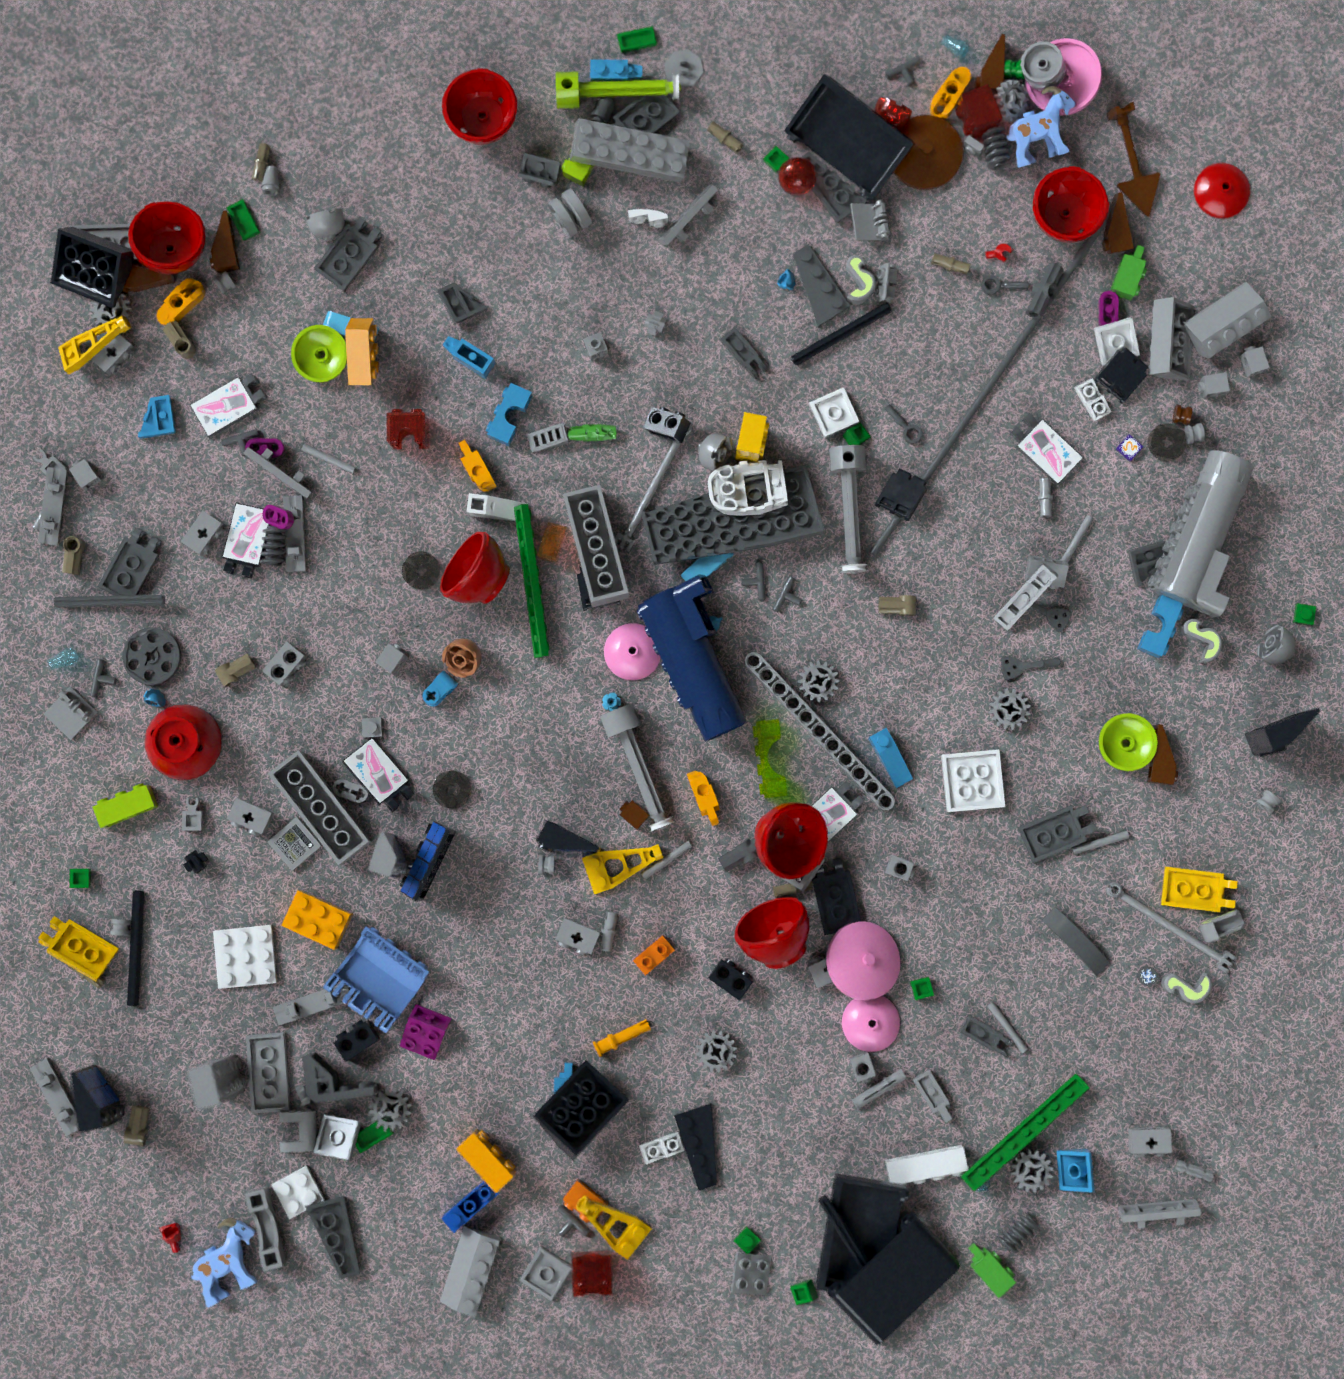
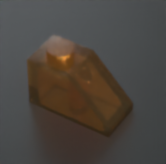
M548 522L539 547L538 559L557 564L567 527Z

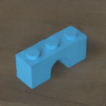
M510 383L509 388L505 387L502 393L503 401L501 405L497 404L494 411L496 416L493 422L490 421L486 428L488 438L508 447L510 446L517 428L508 423L506 417L512 410H520L525 413L533 396L531 391Z
M1164 595L1158 597L1151 615L1161 620L1162 629L1159 633L1149 630L1145 631L1137 650L1156 658L1166 655L1170 646L1167 644L1169 638L1174 636L1177 629L1175 623L1181 619L1184 612L1182 609L1183 603Z

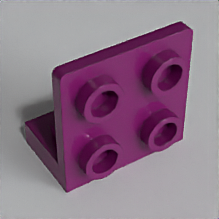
M416 1004L408 1018L400 1047L435 1060L452 1018Z

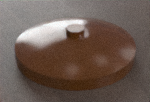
M919 115L907 119L897 127V129L915 142V145L894 172V175L902 183L918 190H932L944 186L954 178L962 163L963 145L958 132L950 123L936 116Z

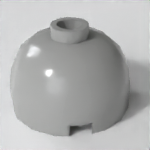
M339 208L335 209V213L324 210L305 217L310 232L318 238H324L325 241L336 239L335 235L343 230L345 224L343 211Z
M717 433L707 436L697 447L700 463L711 471L725 466L729 458L725 459L728 450L732 451V439Z
M1276 625L1264 634L1268 637L1264 645L1260 643L1257 648V655L1262 660L1270 664H1281L1294 656L1296 643L1291 632L1280 625Z

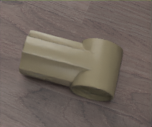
M175 320L166 324L162 330L174 346L175 351L184 359L192 358L196 353L195 346L190 342L178 322ZM188 345V349L182 352V348Z
M69 536L63 542L65 552L62 573L80 575L85 542L80 538ZM77 541V548L72 550L71 544Z
M916 596L879 597L878 614L916 616Z
M247 653L231 663L228 662L215 669V672L223 687H228L231 685L230 683L233 681L237 682L240 677L254 670L256 666Z
M132 1106L129 1125L124 1133L123 1142L125 1144L145 1146L150 1108Z

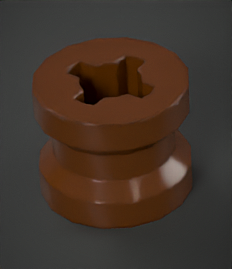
M1176 404L1172 422H1181L1184 425H1189L1192 417V407L1188 406L1185 408Z

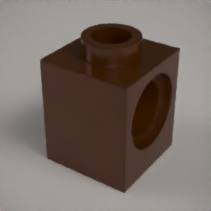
M633 800L630 803L626 801L619 809L622 811L619 815L636 830L650 816Z

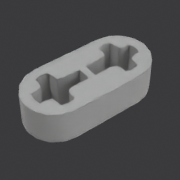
M342 779L337 780L333 784V792L339 797L356 803H363L369 797L368 792L361 785ZM345 783L344 787L350 790L349 792L342 791L340 794L337 786ZM362 789V793L365 796L358 800L357 795L352 794V791L359 792Z

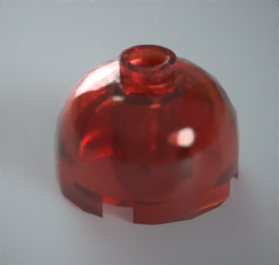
M884 97L878 98L874 111L897 129L904 128L910 120L912 110L903 104L902 106L897 105V101Z
M793 157L785 161L780 166L778 172L780 187L790 195L809 193L817 180L814 165L804 157Z

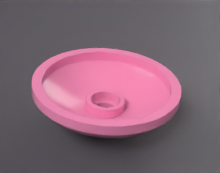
M636 623L625 624L616 628L607 638L604 647V657L609 669L616 676L625 680H640L649 676L657 668L661 657L653 649L654 642L646 634V626ZM631 647L636 649L634 654L629 653Z
M884 996L870 1000L853 999L843 1012L842 1029L845 1037L854 1047L866 1052H876L887 1048L896 1039L900 1029V1017L894 1004ZM870 1020H875L876 1024L874 1027L869 1026Z

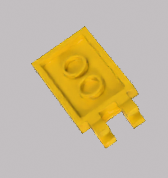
M1165 866L1161 905L1220 912L1221 907L1235 908V900L1224 899L1225 888L1237 889L1238 881L1224 880V874Z
M54 916L50 921V928L58 932L53 938L42 932L38 937V943L48 947L46 950L48 954L97 982L119 951V948L70 919L64 923Z

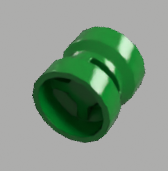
M1005 60V79H1011L1012 77L1017 79L1025 78L1021 68V60L1017 62Z

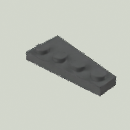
M807 152L793 162L796 170L837 224L852 214L851 203H868V200L857 194L855 189L845 184L838 175L828 170L827 166L810 152Z
M809 244L793 253L792 256L817 326L820 327L848 309L850 305Z
M344 1196L306 1205L305 1208L340 1279L359 1275L360 1271Z

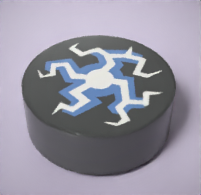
M1144 966L1139 969L1137 979L1142 985L1151 986L1156 983L1158 974L1154 968Z

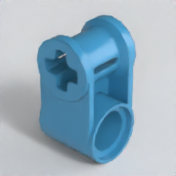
M442 671L424 690L423 700L431 707L437 706L457 687L458 683L447 672ZM430 693L432 695L435 694L436 699L434 701L432 699L429 700L428 695Z

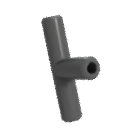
M915 57L887 71L885 76L887 79H890L902 73L906 83L910 86L915 81L908 69L920 64L921 60L919 57Z
M254 429L224 438L221 442L223 446L238 443L241 455L244 457L245 440L258 437L259 431Z
M757 562V578H745L741 580L742 586L757 585L758 600L763 601L766 599L764 568L762 562Z
M788 576L775 602L773 611L780 612L785 600L798 606L801 604V598L789 593L795 578Z
M97 659L90 692L91 697H98L100 683L116 685L117 678L102 675L105 663L102 659Z
M564 1205L557 1209L568 1220L558 1231L561 1237H564L573 1226L582 1235L587 1236L590 1230Z

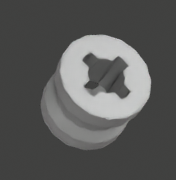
M226 271L220 277L213 278L223 295L227 293L228 289L236 287Z
M1197 423L1195 426L1186 425L1184 427L1187 444H1193L1194 441L1204 442L1205 432L1202 423Z
M1265 790L1263 797L1258 799L1256 804L1272 814L1274 807L1279 805L1281 800L1270 791Z
M539 855L538 874H543L544 872L554 874L555 856L545 857L544 855Z
M111 919L113 929L110 931V935L130 936L128 927L131 924V920Z

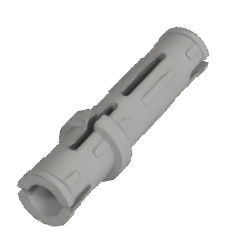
M900 1068L887 1078L883 1077L882 1081L851 1100L857 1110H859L888 1090L892 1091L894 1086L907 1078Z

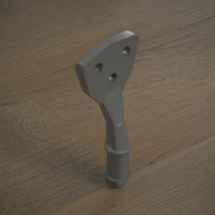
M1035 602L1028 608L1043 614L1049 625L1057 632L1063 631L1068 624L1071 614L1069 610L1062 608L1047 609Z
M1003 656L1001 658V671L1003 678L1010 680L1029 668L1057 667L1061 664V660L1054 658L1041 659L1036 662H1022L1015 657Z

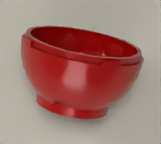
M477 68L462 73L448 85L442 98V113L448 127L458 138L471 144L487 145L503 138L512 128L517 115V97L511 84L503 76L489 69ZM499 98H502V99H503V102H502V103H500V101H498ZM485 114L486 117L481 119L479 118V115Z
M1075 166L1063 167L1047 174L1035 189L1032 201V212L1040 230L1053 240L1064 243L1079 242L1095 234L1103 225L1109 210L1108 196L1101 181L1090 172ZM1050 191L1053 192V194L1050 197H1048V193ZM1062 211H1068L1069 215H1063Z
M165 201L152 202L139 211L130 224L128 239L135 257L149 270L160 274H177L191 268L199 260L204 251L206 233L204 223L195 211L181 203ZM177 226V227H180L181 229H180V230H175L174 228Z
M477 531L459 547L448 563L441 579L440 591L444 597L459 603L481 602L487 604L499 594L508 579L510 567L505 563L503 552L495 539L486 532Z
M188 704L174 705L159 712L151 720L144 739L145 752L152 766L161 774L176 780H191L206 774L218 759L222 745L221 732L216 720L205 710ZM175 737H179L180 742L178 744L174 743ZM202 745V751H197L199 749V746Z
M797 802L780 804L763 815L755 829L757 855L762 864L774 875L782 879L800 878L820 865L825 857L828 844V830L822 814L813 806Z
M793 897L766 901L754 907L740 918L735 929V941L748 957L763 963L770 969H781L797 962L806 952V942L810 929L806 907L797 898Z

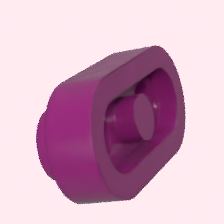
M1105 291L1099 297L1098 323L1100 326L1109 324L1105 322V317L1110 318V323L1118 321L1119 298L1113 291ZM1105 299H1110L1111 304H1106Z
M253 438L245 446V450L249 447L259 455H262L268 448L274 453L271 458L281 456L285 450L284 443L278 438ZM254 444L259 446L258 451L253 449ZM273 444H276L278 446L277 451H274L272 449Z
M277 505L265 506L262 516L267 524L279 529H290L292 527L294 516L291 511Z

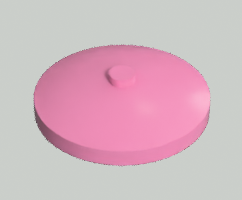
M1069 38L1054 40L1050 43L1056 45L1061 51L1066 65L1065 76L1056 87L1067 93L1075 101V107L1069 109L1068 115H1071L1087 107L1096 97L1102 82V68L1096 53L1087 44ZM1026 81V88L1030 98L1038 108L1044 111L1052 96V92L1041 94L1042 91L1032 88ZM1060 109V116H1066L1064 109Z
M871 922L851 923L838 930L828 945L826 963L829 976L834 985L848 997L857 1000L875 999L886 994L895 984L900 972V954L894 939L882 927Z

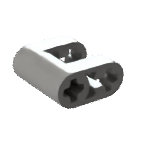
M316 1110L280 1111L279 1122H299V1140L280 1141V1152L314 1151L317 1141Z

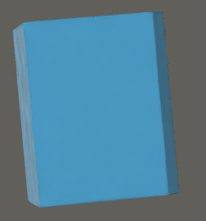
M1088 1149L1057 1150L1059 1189L1094 1192L1091 1151Z

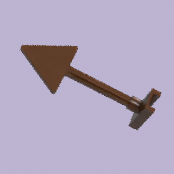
M1131 102L1124 108L1117 106L1106 114L1108 121L1117 120L1118 126L1121 128L1133 174L1132 180L1118 183L1116 187L1146 217H1149L1161 173L1157 172L1147 176L1141 175L1129 128L1128 115L1135 110L1134 102Z

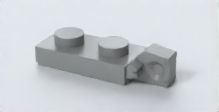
M928 1069L913 1078V1082L932 1113L936 1117L941 1115L946 1123L952 1120L951 1115L947 1111L951 1108L950 1103L931 1071Z

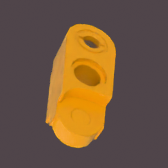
M958 67L951 72L931 101L929 108L932 116L943 120L950 116L971 80V73L968 68ZM952 88L956 91V93L951 94L947 91V89ZM943 106L944 111L938 112L937 107Z
M186 278L177 285L164 300V304L157 310L156 317L158 322L163 326L175 320L179 322L198 305L206 293L201 282L193 278ZM183 300L182 306L175 307L177 301Z
M465 439L458 444L465 455L460 459L472 482L475 481L477 487L483 492L496 488L497 486L478 451L471 452Z
M694 770L686 773L701 815L705 816L708 814L712 827L718 825L719 821L715 811L720 810L712 785L708 783L706 776L702 772Z

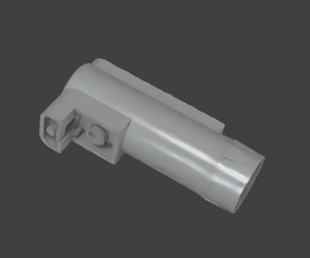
M1213 450L1209 452L1203 469L1199 473L1197 483L1190 486V488L1188 487L1184 493L1185 501L1177 510L1176 515L1178 518L1176 523L1172 524L1169 531L1171 533L1170 538L1166 540L1162 548L1163 551L1168 552V555L1164 556L1163 553L1162 557L1164 558L1160 557L1157 560L1155 575H1152L1148 582L1150 591L1155 592L1158 596L1164 595L1181 602L1183 606L1190 607L1212 618L1222 615L1229 597L1216 592L1230 556L1220 551L1241 499L1247 490V485L1254 469L1250 462L1223 451Z

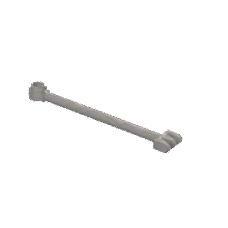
M691 424L686 433V436L690 435L692 432ZM673 441L624 535L619 532L615 537L616 545L619 540L622 541L619 546L620 549H623L625 544H628L625 552L630 553L635 543L630 538L642 517L641 512L646 510L681 443Z
M1116 882L1108 884L1110 887L1116 886L1118 889L1117 893L1114 894L1111 891L1112 888L1106 887L1108 896L1118 897L1218 961L1215 965L1216 968L1225 974L1229 972L1223 965L1226 964L1232 967L1233 964L1227 958L1229 957L1235 961L1237 959L1236 956L1227 950L1221 955L1122 891L1120 884Z

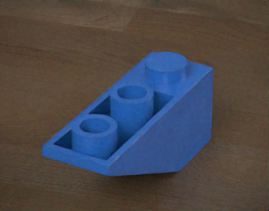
M483 1181L443 1214L441 1219L455 1233L499 1193H495Z

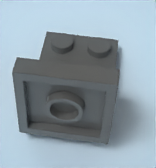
M316 1052L302 1056L306 1096L315 1103L369 1096L379 1091L378 1083L373 1084V1080L361 1082L358 1086H354V1083L339 1086L338 1073Z

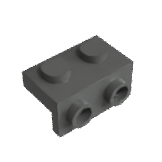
M525 152L518 177H521L524 182L533 183V181L540 182V186L551 188V186L557 184L562 161Z

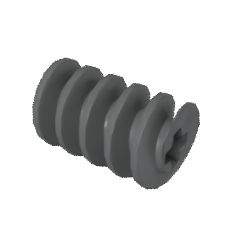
M995 127L982 134V139L985 140L983 145L986 147L984 152L987 154L988 169L1001 170L1011 166V163L1005 162L1010 159V156H1004L1005 153L1009 152V149L1003 148L1008 144L1007 141H1002V139L1006 138V134H1000V132L1005 130V127Z
M267 526L268 528L262 531L268 535L262 537V540L267 542V544L261 545V548L266 549V551L260 553V555L266 558L260 560V563L282 566L279 562H283L284 558L279 555L285 554V551L280 549V547L286 546V543L281 542V540L286 539L287 536L281 534V532L287 531V529Z
M1026 1211V1217L1021 1214L1019 1215L1021 1222L1013 1220L1015 1227L1007 1226L1009 1233L1004 1230L1002 1231L1004 1238L996 1236L1009 1252L1017 1253L1016 1245L1023 1248L1021 1240L1028 1243L1027 1235L1035 1236L1033 1229L1038 1232L1041 1231L1039 1225Z

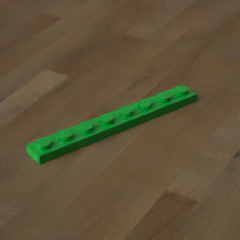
M521 504L514 507L533 653L534 658L549 656L550 646L546 638L547 625L544 622L543 616L544 605L541 602L542 588L538 580L537 551L533 543L534 530L531 528L530 521L532 514L528 504Z
M1075 1073L961 1176V1179L975 1193L1082 1097L1090 1087Z

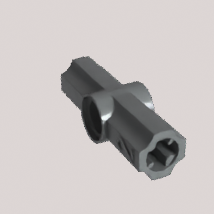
M1050 262L1040 282H1036L1033 285V297L1026 310L1028 316L1040 320L1049 301L1056 298L1057 283L1064 270L1062 266Z
M755 837L744 841L732 851L718 858L725 872L732 870L742 863L745 864L758 856L755 847Z

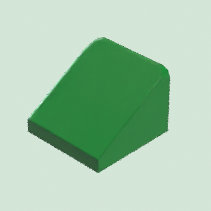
M861 422L848 429L842 435L849 445H862L871 438Z
M812 1279L790 1286L796 1305L813 1302L818 1298Z

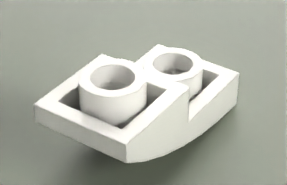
M649 209L628 210L630 223L642 224L648 219L649 226H654V228L663 227L665 223H668L667 214Z
M1093 378L1074 387L1094 421L1111 413L1104 396L1100 394Z
M678 1132L639 1145L645 1164L684 1151Z

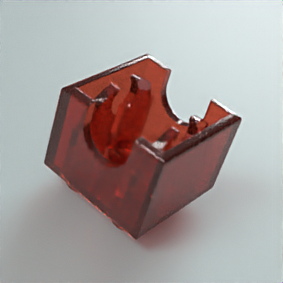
M989 84L963 93L955 109L957 118L962 119L964 124L962 126L964 135H969L974 139L982 137V134L989 129L999 127L996 124L1001 122L1003 118Z
M392 409V412L387 413V442L392 449H402V441L409 435L414 436V441L419 444V449H429V419L425 412H422V409H411V412H403L402 409Z
M610 1250L571 1252V1291L573 1297H584L586 1294L613 1295L612 1255Z

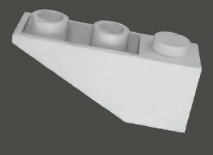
M469 493L467 514L474 517L515 521L514 507L527 503Z

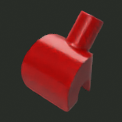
M1002 243L995 250L986 251L985 256L986 259L997 258L1005 262L1007 258L1003 255L1004 251L1012 253L1014 249L1010 245Z
M179 1223L160 1227L162 1239L167 1244H170L173 1253L179 1252L178 1241L181 1239Z

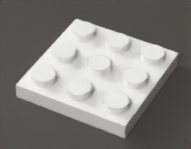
M999 749L941 755L947 812L1005 807Z
M272 925L213 931L218 989L277 983Z

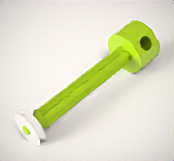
M578 71L556 72L557 109L580 108V98L667 96L669 93H673V101L674 99L679 100L681 84L679 83L678 74L672 75L673 81L665 79L579 82Z

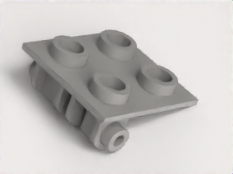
M877 200L876 204H850L856 241H889L890 231L888 230V219H886L888 216L885 214L886 203L883 200Z
M70 686L66 691L62 690L58 694L60 697L44 715L72 740L98 712Z
M738 1251L735 1255L736 1261L733 1267L731 1293L766 1295L772 1256L745 1254L744 1251Z

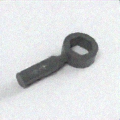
M988 275L981 282V290L987 295H993L997 293L999 288L1028 289V282L1000 283L996 276ZM987 280L995 282L996 288L994 290L986 288L985 282Z
M889 404L885 411L898 425L904 428L903 439L909 444L919 442L922 436L920 427L914 424L907 426L904 419ZM914 429L917 431V438L913 440L906 436L907 430Z

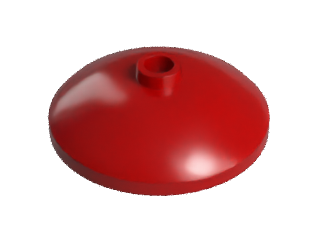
M1216 163L1206 167L1196 178L1194 198L1199 208L1207 215L1219 219L1230 218L1239 214L1247 205L1250 198V184L1246 175L1236 166L1228 163ZM1222 185H1227L1228 189H1224Z

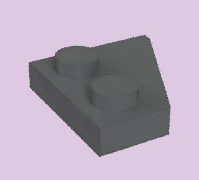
M455 282L437 291L454 325L487 310L486 305L479 303L474 299L473 295L465 292Z
M1162 540L1128 550L1135 586H1141L1142 582L1149 575L1152 576L1156 572V562L1160 557L1164 558L1162 557L1163 553L1164 556L1168 555V552L1162 550L1166 541Z

